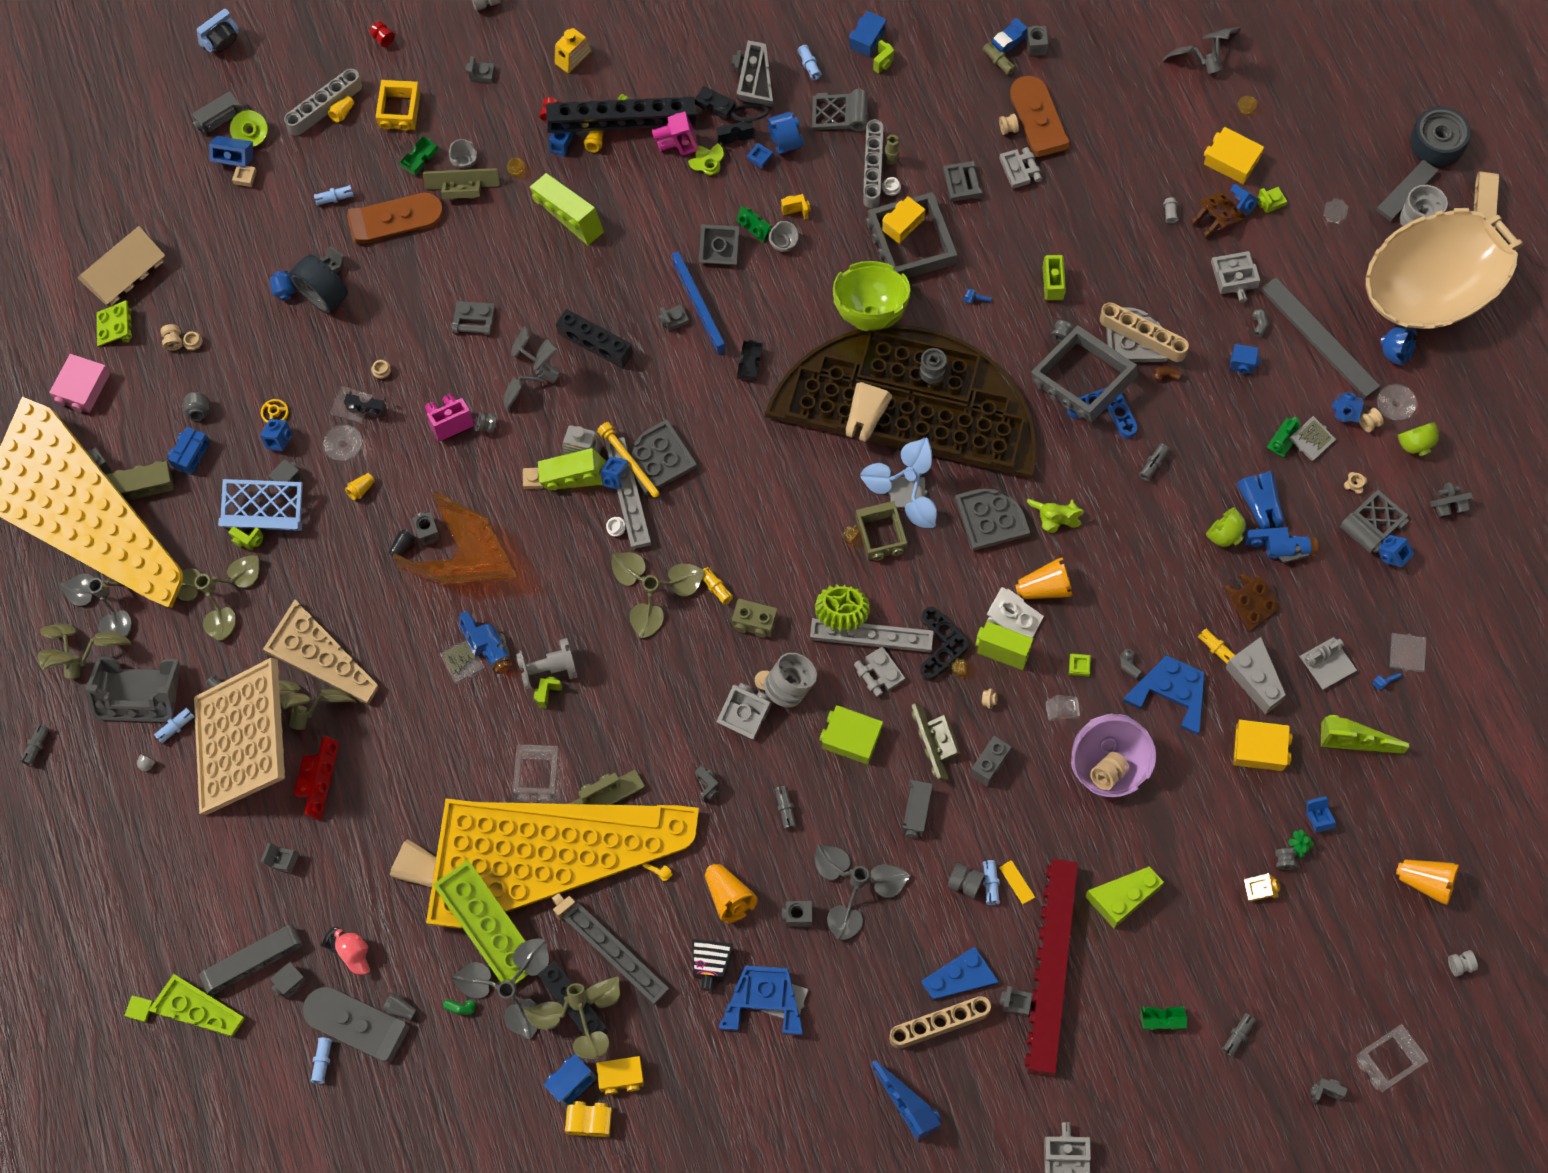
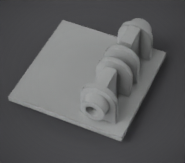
M1333 637L1300 656L1322 690L1357 671L1343 651L1342 646L1344 644L1341 639L1337 640Z

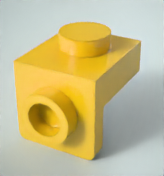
M803 194L781 199L783 216L802 211L804 220L808 219V212L811 211L809 201H805Z

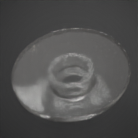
M1391 384L1379 392L1377 405L1384 416L1393 420H1404L1415 412L1417 400L1414 393L1406 386Z
M343 424L331 428L323 439L325 453L337 461H345L355 457L362 447L360 432L350 425Z

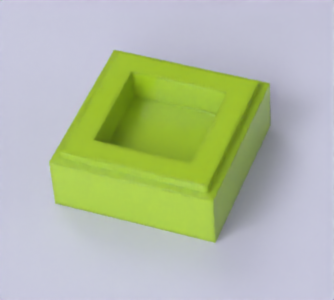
M1070 654L1069 675L1089 677L1091 655Z
M132 995L124 1016L147 1023L150 1014L148 1010L154 1002Z

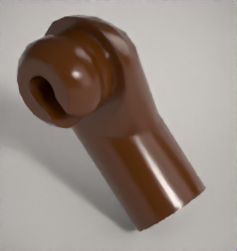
M1162 366L1154 370L1153 378L1161 381L1163 376H1169L1179 381L1183 372L1170 366Z

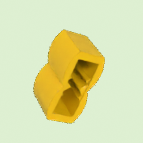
M574 1101L573 1105H567L565 1133L577 1136L610 1137L612 1108L608 1107L606 1103H595L594 1106H586L585 1102Z

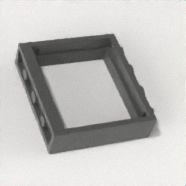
M933 192L911 199L923 208H927L944 253L901 266H895L878 221L883 219L887 213H891L898 202L868 210V218H866L867 227L873 232L871 234L874 245L877 244L879 248L877 250L880 261L883 260L886 264L894 266V270L900 275L903 273L907 278L957 264V252Z
M1077 325L1031 371L1032 382L1037 385L1038 389L1042 388L1052 399L1059 400L1065 408L1072 409L1080 418L1083 417L1092 423L1138 376V369L1135 363ZM1077 343L1121 372L1090 405L1046 376Z

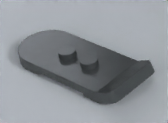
M323 987L314 990L308 995L303 1005L304 1019L313 1029L385 1063L392 1062L409 1030V1025L404 1021L333 988Z

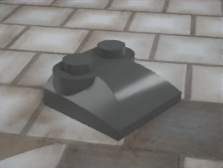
M701 224L699 263L737 265L740 227Z

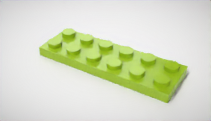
M466 860L435 882L433 886L500 982L506 979L512 980L521 968L514 964L513 954L516 948L525 940L469 860ZM525 970L518 977L515 983L519 982L521 979L528 975L525 972Z

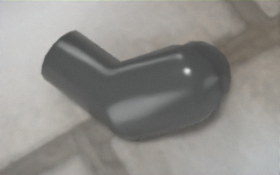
M1256 309L1252 316L1258 321V325L1253 334L1261 338L1269 326L1267 313L1263 309Z
M1125 649L1120 656L1121 668L1137 679L1142 671L1133 665L1134 652L1131 649Z

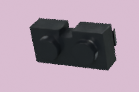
M705 86L702 87L694 99L695 105L707 111L710 108L713 110V114L726 120L736 106L735 100Z
M740 121L739 123L717 127L716 138L718 144L722 147L724 144L733 143V140L739 139L743 141L755 138L753 121Z
M754 340L743 341L737 379L757 381L759 363H756V361L760 362L763 343H758Z
M351 390L345 396L344 404L349 412L359 414L364 411L371 417H385L387 406L383 400L371 398L368 402H361L360 396L352 395Z

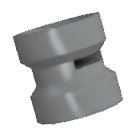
M1471 950L1463 952L1462 955L1454 954L1448 957L1449 967L1456 977L1463 975L1466 971L1471 973L1478 970L1476 957Z

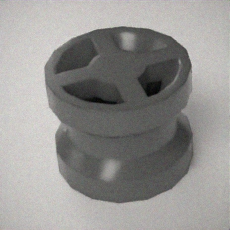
M1063 320L1056 321L1055 330L1052 331L1051 338L1060 343L1074 329L1073 325Z
M477 412L474 421L475 430H485L487 433H492L496 425L495 414L489 413L486 415L483 412Z
M1291 848L1276 850L1275 856L1278 858L1276 869L1293 870L1298 868V864L1295 861L1297 851Z

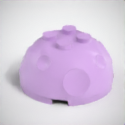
M1111 713L1091 719L1075 737L1072 747V769L1079 781L1095 794L1106 797H1120L1136 791L1142 782L1149 779L1155 767L1156 750L1153 739L1143 726L1129 716ZM1117 752L1127 760L1129 771L1110 790H1102L1093 783L1090 772L1108 753Z

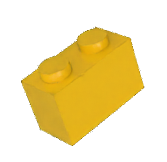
M908 196L904 201H899L891 213H887L884 216L882 231L900 244L925 219V209Z
M640 1056L596 1063L599 1089L601 1093L605 1092V1095L617 1094L618 1090L627 1089V1092L638 1091L640 1087L644 1086Z

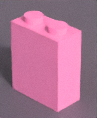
M70 354L49 393L54 402L60 406L67 405L77 412L85 411L90 413L110 373L103 364Z

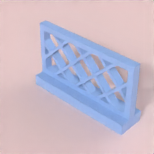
M223 479L221 518H219L218 526L223 528H232L234 526L235 528L255 529L257 527L258 529L302 531L303 483ZM228 484H236L240 489L233 497L228 493ZM250 485H256L260 491L251 498L245 490ZM270 486H276L280 492L271 499L265 490ZM290 486L297 487V495L293 499H290L285 493ZM244 493L249 501L241 508L235 499ZM263 493L269 502L260 508L254 500ZM283 494L289 502L280 509L274 501ZM233 502L239 510L234 515H226L227 506ZM251 503L259 510L253 516H249L244 511ZM271 504L278 510L273 517H269L264 512ZM291 504L296 508V518L288 517L283 512Z

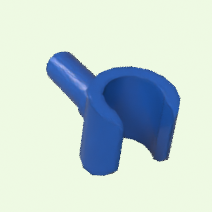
M969 289L963 300L971 304L974 299L991 302L992 298L977 294L975 290Z
M1398 673L1386 679L1380 674L1372 684L1377 689L1382 690L1388 683L1401 678V674Z

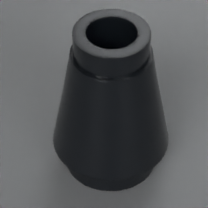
M402 529L401 532L397 533L388 553L398 560L415 544L413 541L416 538Z

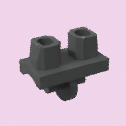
M1447 482L1444 484V489L1439 490V495H1446V498L1430 501L1431 507L1436 506L1439 517L1452 514L1449 503L1455 502L1457 513L1470 510L1469 499L1473 498L1472 493L1455 496L1456 492H1460L1459 486L1453 487L1451 482Z

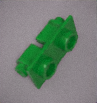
M741 206L736 221L764 243L767 234L769 235L773 226L764 219L759 221L760 216L751 208Z
M1297 417L1286 418L1266 448L1284 458L1293 444L1289 438L1301 428L1300 419Z

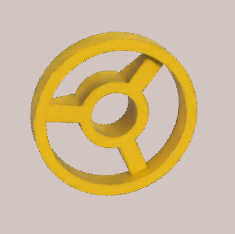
M279 399L269 400L261 408V416L266 423H268V420L264 418L266 407H268L269 419H274V417L280 415V412L286 411L285 416L281 419L286 420L289 414L287 405ZM271 403H281V404H283L285 407H278V406L275 405V404H273V405H270V404H271ZM273 409H277V412L271 413Z

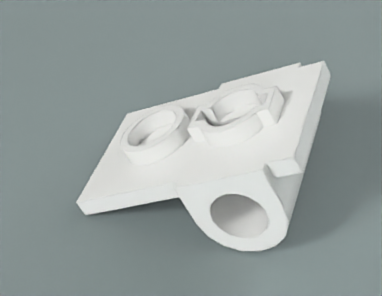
M1003 587L998 592L987 613L989 616L988 622L1033 638L1044 617L1024 603L1021 597Z

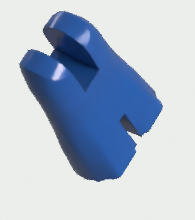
M1269 471L1259 474L1258 477L1255 475L1240 480L1237 486L1261 529H1270L1268 517H1271L1276 528L1283 526L1284 518L1274 472Z

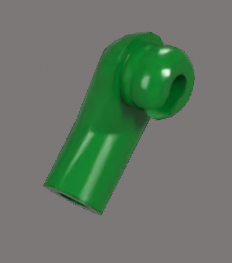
M446 999L443 1004L445 1010L461 1015H472L477 1007V1004L472 1000H467L465 1005Z

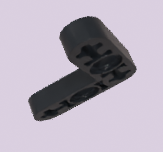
M927 607L922 613V622L944 644L924 661L920 668L921 677L926 681H932L965 654L968 648V640L938 609ZM927 614H929V615H933V614H934V615H935V618H934L935 621H934L933 619H929V620H928V619H927V616H928ZM941 627H948L951 633L944 636L940 634L939 629ZM955 642H957V643H961V642H962V643H963L962 648H961V647H957V648L954 650V654H955V655H953V653H952L951 650H953V649L955 648V644H956ZM945 653L949 655L950 660L944 663L938 659V656ZM935 661L937 666L933 668V674H931L930 672L926 674V667L928 669H931L934 666Z

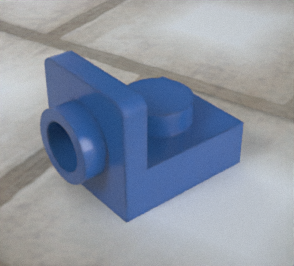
M1234 184L1230 190L1236 194L1235 198L1240 201L1237 209L1249 215L1255 208L1259 198L1246 189Z
M616 457L608 459L600 470L603 486L614 489L622 487L620 478L629 467L628 460Z

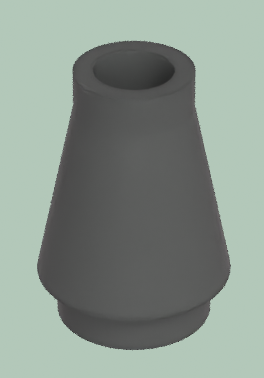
M393 993L390 994L383 1006V1009L387 1010L386 1013L408 1019L409 1021H411L417 1011L400 995Z

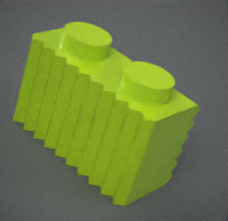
M1046 255L1042 268L1044 299L1063 300L1066 290L1063 255Z

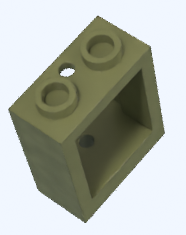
M895 501L856 510L855 518L868 561H878L889 555L898 556L907 551V541ZM891 517L899 543L871 549L864 523Z

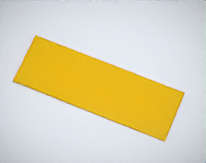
M1012 860L999 867L1022 904L1035 898Z

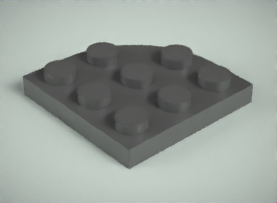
M667 419L646 430L636 440L631 454L632 458L657 490L697 468L696 462ZM633 472L637 483L645 495H649L650 492Z
M977 489L955 495V501L972 551L1030 536V530L1024 513L1014 499L993 489Z

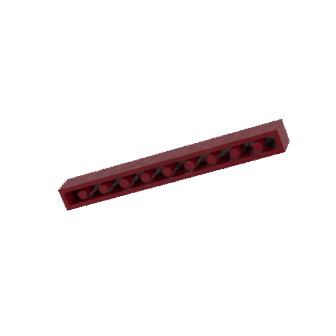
M1052 859L1051 865L1046 866L1045 877L1049 878L1048 886H1044L1043 898H1047L1046 906H1042L1041 919H1044V927L1040 926L1038 939L1042 940L1041 948H1037L1036 960H1040L1039 968H1035L1034 972L1037 990L1033 989L1031 1002L1035 1003L1034 1011H1030L1029 1023L1033 1024L1032 1032H1028L1027 1045H1030V1053L1025 1054L1024 1066L1028 1067L1027 1073L1054 1077L1056 1071L1078 862Z

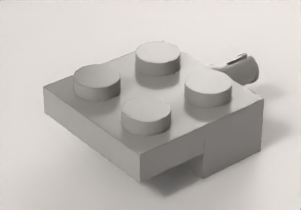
M1250 252L1213 257L1211 259L1220 294L1234 292L1238 294L1240 303L1242 301L1246 302L1245 291L1258 288L1260 283L1257 267L1252 262Z
M1061 1123L1062 1136L1044 1138L1045 1173H1090V1137L1071 1136V1123Z

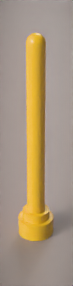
M610 422L602 424L597 430L599 435L611 442L622 458L628 460L629 467L650 494L655 498L658 497L659 491L615 436V428Z

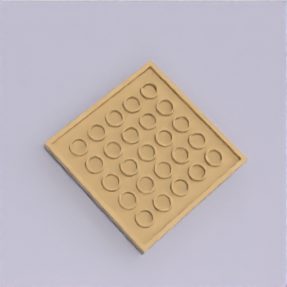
M269 658L194 697L199 814H210L285 779L278 659Z

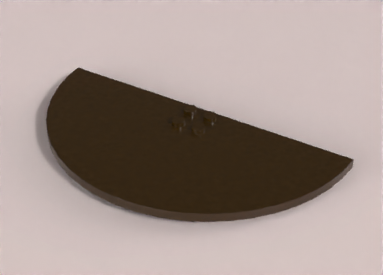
M892 325L888 328L874 331L858 329L828 340L806 354L786 373L771 396L765 411L766 418L846 436V425L857 383L862 382L886 390L892 395L891 401L867 441L902 449L910 442L928 438L932 456L1033 478L1036 460L1034 426L1028 407L1015 383L996 362L982 351L959 338L936 330L916 326ZM931 348L943 351L947 358L945 376L942 381L936 384H929L923 381L920 376L922 354ZM857 426L853 438L859 439L863 427Z

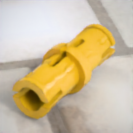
M709 567L704 568L705 574L702 580L709 587V591L714 593L722 604L729 603L733 599V595L725 588L723 581L718 579Z
M1207 628L1204 629L1198 638L1211 649L1210 651L1213 654L1216 653L1228 664L1235 654L1224 645V641L1218 640Z

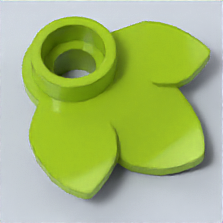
M716 144L711 150L698 146L699 150L696 151V158L688 161L690 167L695 171H703L707 175L718 173L721 167L720 161L724 157L721 145Z

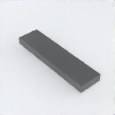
M1422 160L1377 207L1376 212L1392 222L1402 211L1409 192L1419 185H1427L1437 174L1438 170L1425 160Z

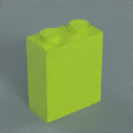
M987 621L985 627H980L975 645L978 646L977 654L1023 670L1030 654L1033 638Z
M836 705L835 710L830 711L828 715L827 730H822L819 739L822 741V749L868 765L880 736L883 721Z

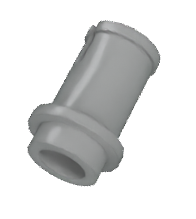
M1167 198L1163 203L1167 223H1176L1178 221V202L1175 198Z

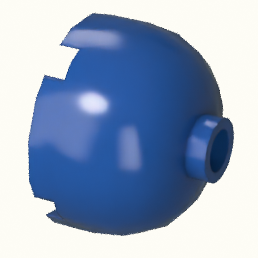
M1397 326L1388 331L1386 335H1383L1381 346H1383V353L1388 361L1401 366L1406 365L1404 363L1405 359L1409 362L1416 346V341L1413 340V335H1417L1416 329Z

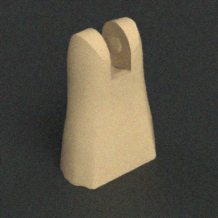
M862 382L857 383L846 425V436L853 438L857 426H861L863 428L859 441L866 442L891 401L892 395L886 390Z
M406 839L391 868L390 877L432 888L436 856Z

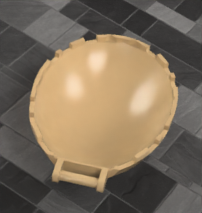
M1454 208L1453 211L1442 212L1441 210L1435 212L1434 215L1420 217L1395 231L1376 250L1366 274V290L1369 300L1382 316L1400 326L1427 329L1456 323L1481 310L1502 292L1514 273L1518 256L1516 250L1523 245V242L1520 239L1517 240L1503 224L1500 215L1487 220L1483 213L1469 211V208ZM1494 226H1495V227L1501 232V234L1507 239V241L1510 243V245H1508V243H1507V242L1501 237V235L1495 230Z

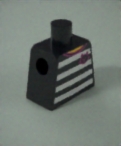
M692 939L694 978L702 979V991L712 992L714 981H724L733 954V944Z

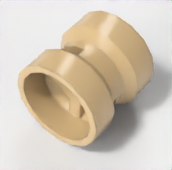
M169 324L161 328V336L164 338L162 345L165 350L174 351L182 347V340L179 337L181 331L178 325Z

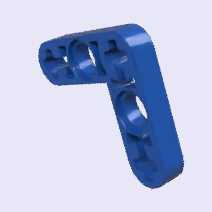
M1106 388L1081 396L1079 399L1090 405L1089 400L1096 399ZM1121 393L1115 399L1116 404L1113 401L1106 409L1120 436L1125 439H1131L1136 434L1137 424ZM1067 409L1069 417L1073 419L1080 418L1075 411ZM1122 409L1125 411V415L1117 416L1114 411ZM1124 421H1126V425L1128 428H1132L1131 432H1129L1128 430H1124Z

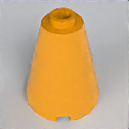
M1063 557L1019 579V584L1015 585L1018 596H1022L1023 599L1073 596L1072 591L1068 592L1072 588L1064 564H1060L1064 562Z
M1405 859L1404 863L1399 862L1396 875H1400V881L1447 905L1454 888L1453 885L1457 877L1459 865L1455 863Z
M712 864L707 868L705 879L722 922L725 921L728 924L736 922L746 916L745 911L749 908L751 910L755 908L758 901L755 893L722 864Z

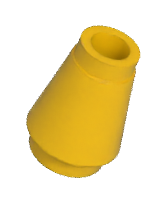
M346 96L330 106L328 111L329 117L335 122L343 121L354 105L353 99Z
M603 130L589 132L584 140L586 150L595 153L602 148Z
M366 473L348 483L345 491L352 500L361 499L375 480L369 473Z

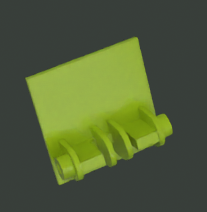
M127 300L96 313L98 347L119 338L123 342H130L132 338L130 330L132 328V320L130 315L131 309L128 306Z

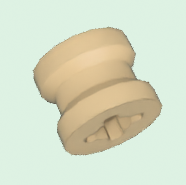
M1011 114L1009 117H999V125L1003 135H1007L1008 132L1016 133L1019 131L1018 120L1015 114Z
M1376 408L1370 409L1367 414H1361L1359 418L1360 425L1366 432H1371L1374 430V427H1380L1384 423L1381 413Z

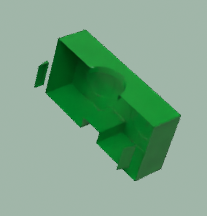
M422 136L415 144L412 153H407L400 161V166L416 176L425 166L424 161L426 159L430 161L439 150L438 146L427 137Z
M1143 1006L1140 1008L1143 1029L1170 1028L1177 1030L1179 1028H1187L1184 1006L1166 1007V1010H1159L1158 1007Z

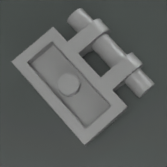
M1028 147L1022 150V155L1016 149L999 156L1012 189L1030 184V177H1034L1035 182L1042 180L1040 167L1036 165L1034 161L1035 156ZM1023 163H1027L1029 168L1026 169Z
M883 646L865 657L868 665L864 666L860 660L854 664L858 670L857 674L860 678L863 677L868 684L867 688L876 697L883 694L880 689L883 685L887 691H890L905 681V677ZM874 671L879 679L874 680L870 673Z

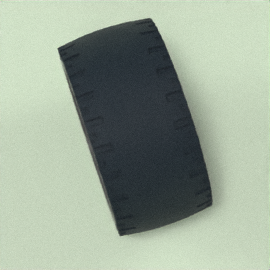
M1434 107L1428 109L1420 115L1413 127L1410 138L1411 150L1419 160H1425L1434 167L1450 166L1461 158L1469 144L1471 135L1470 125L1460 112L1451 108Z
M308 254L289 272V278L298 291L312 305L324 313L333 311L348 295V290L339 276L326 263L314 255Z

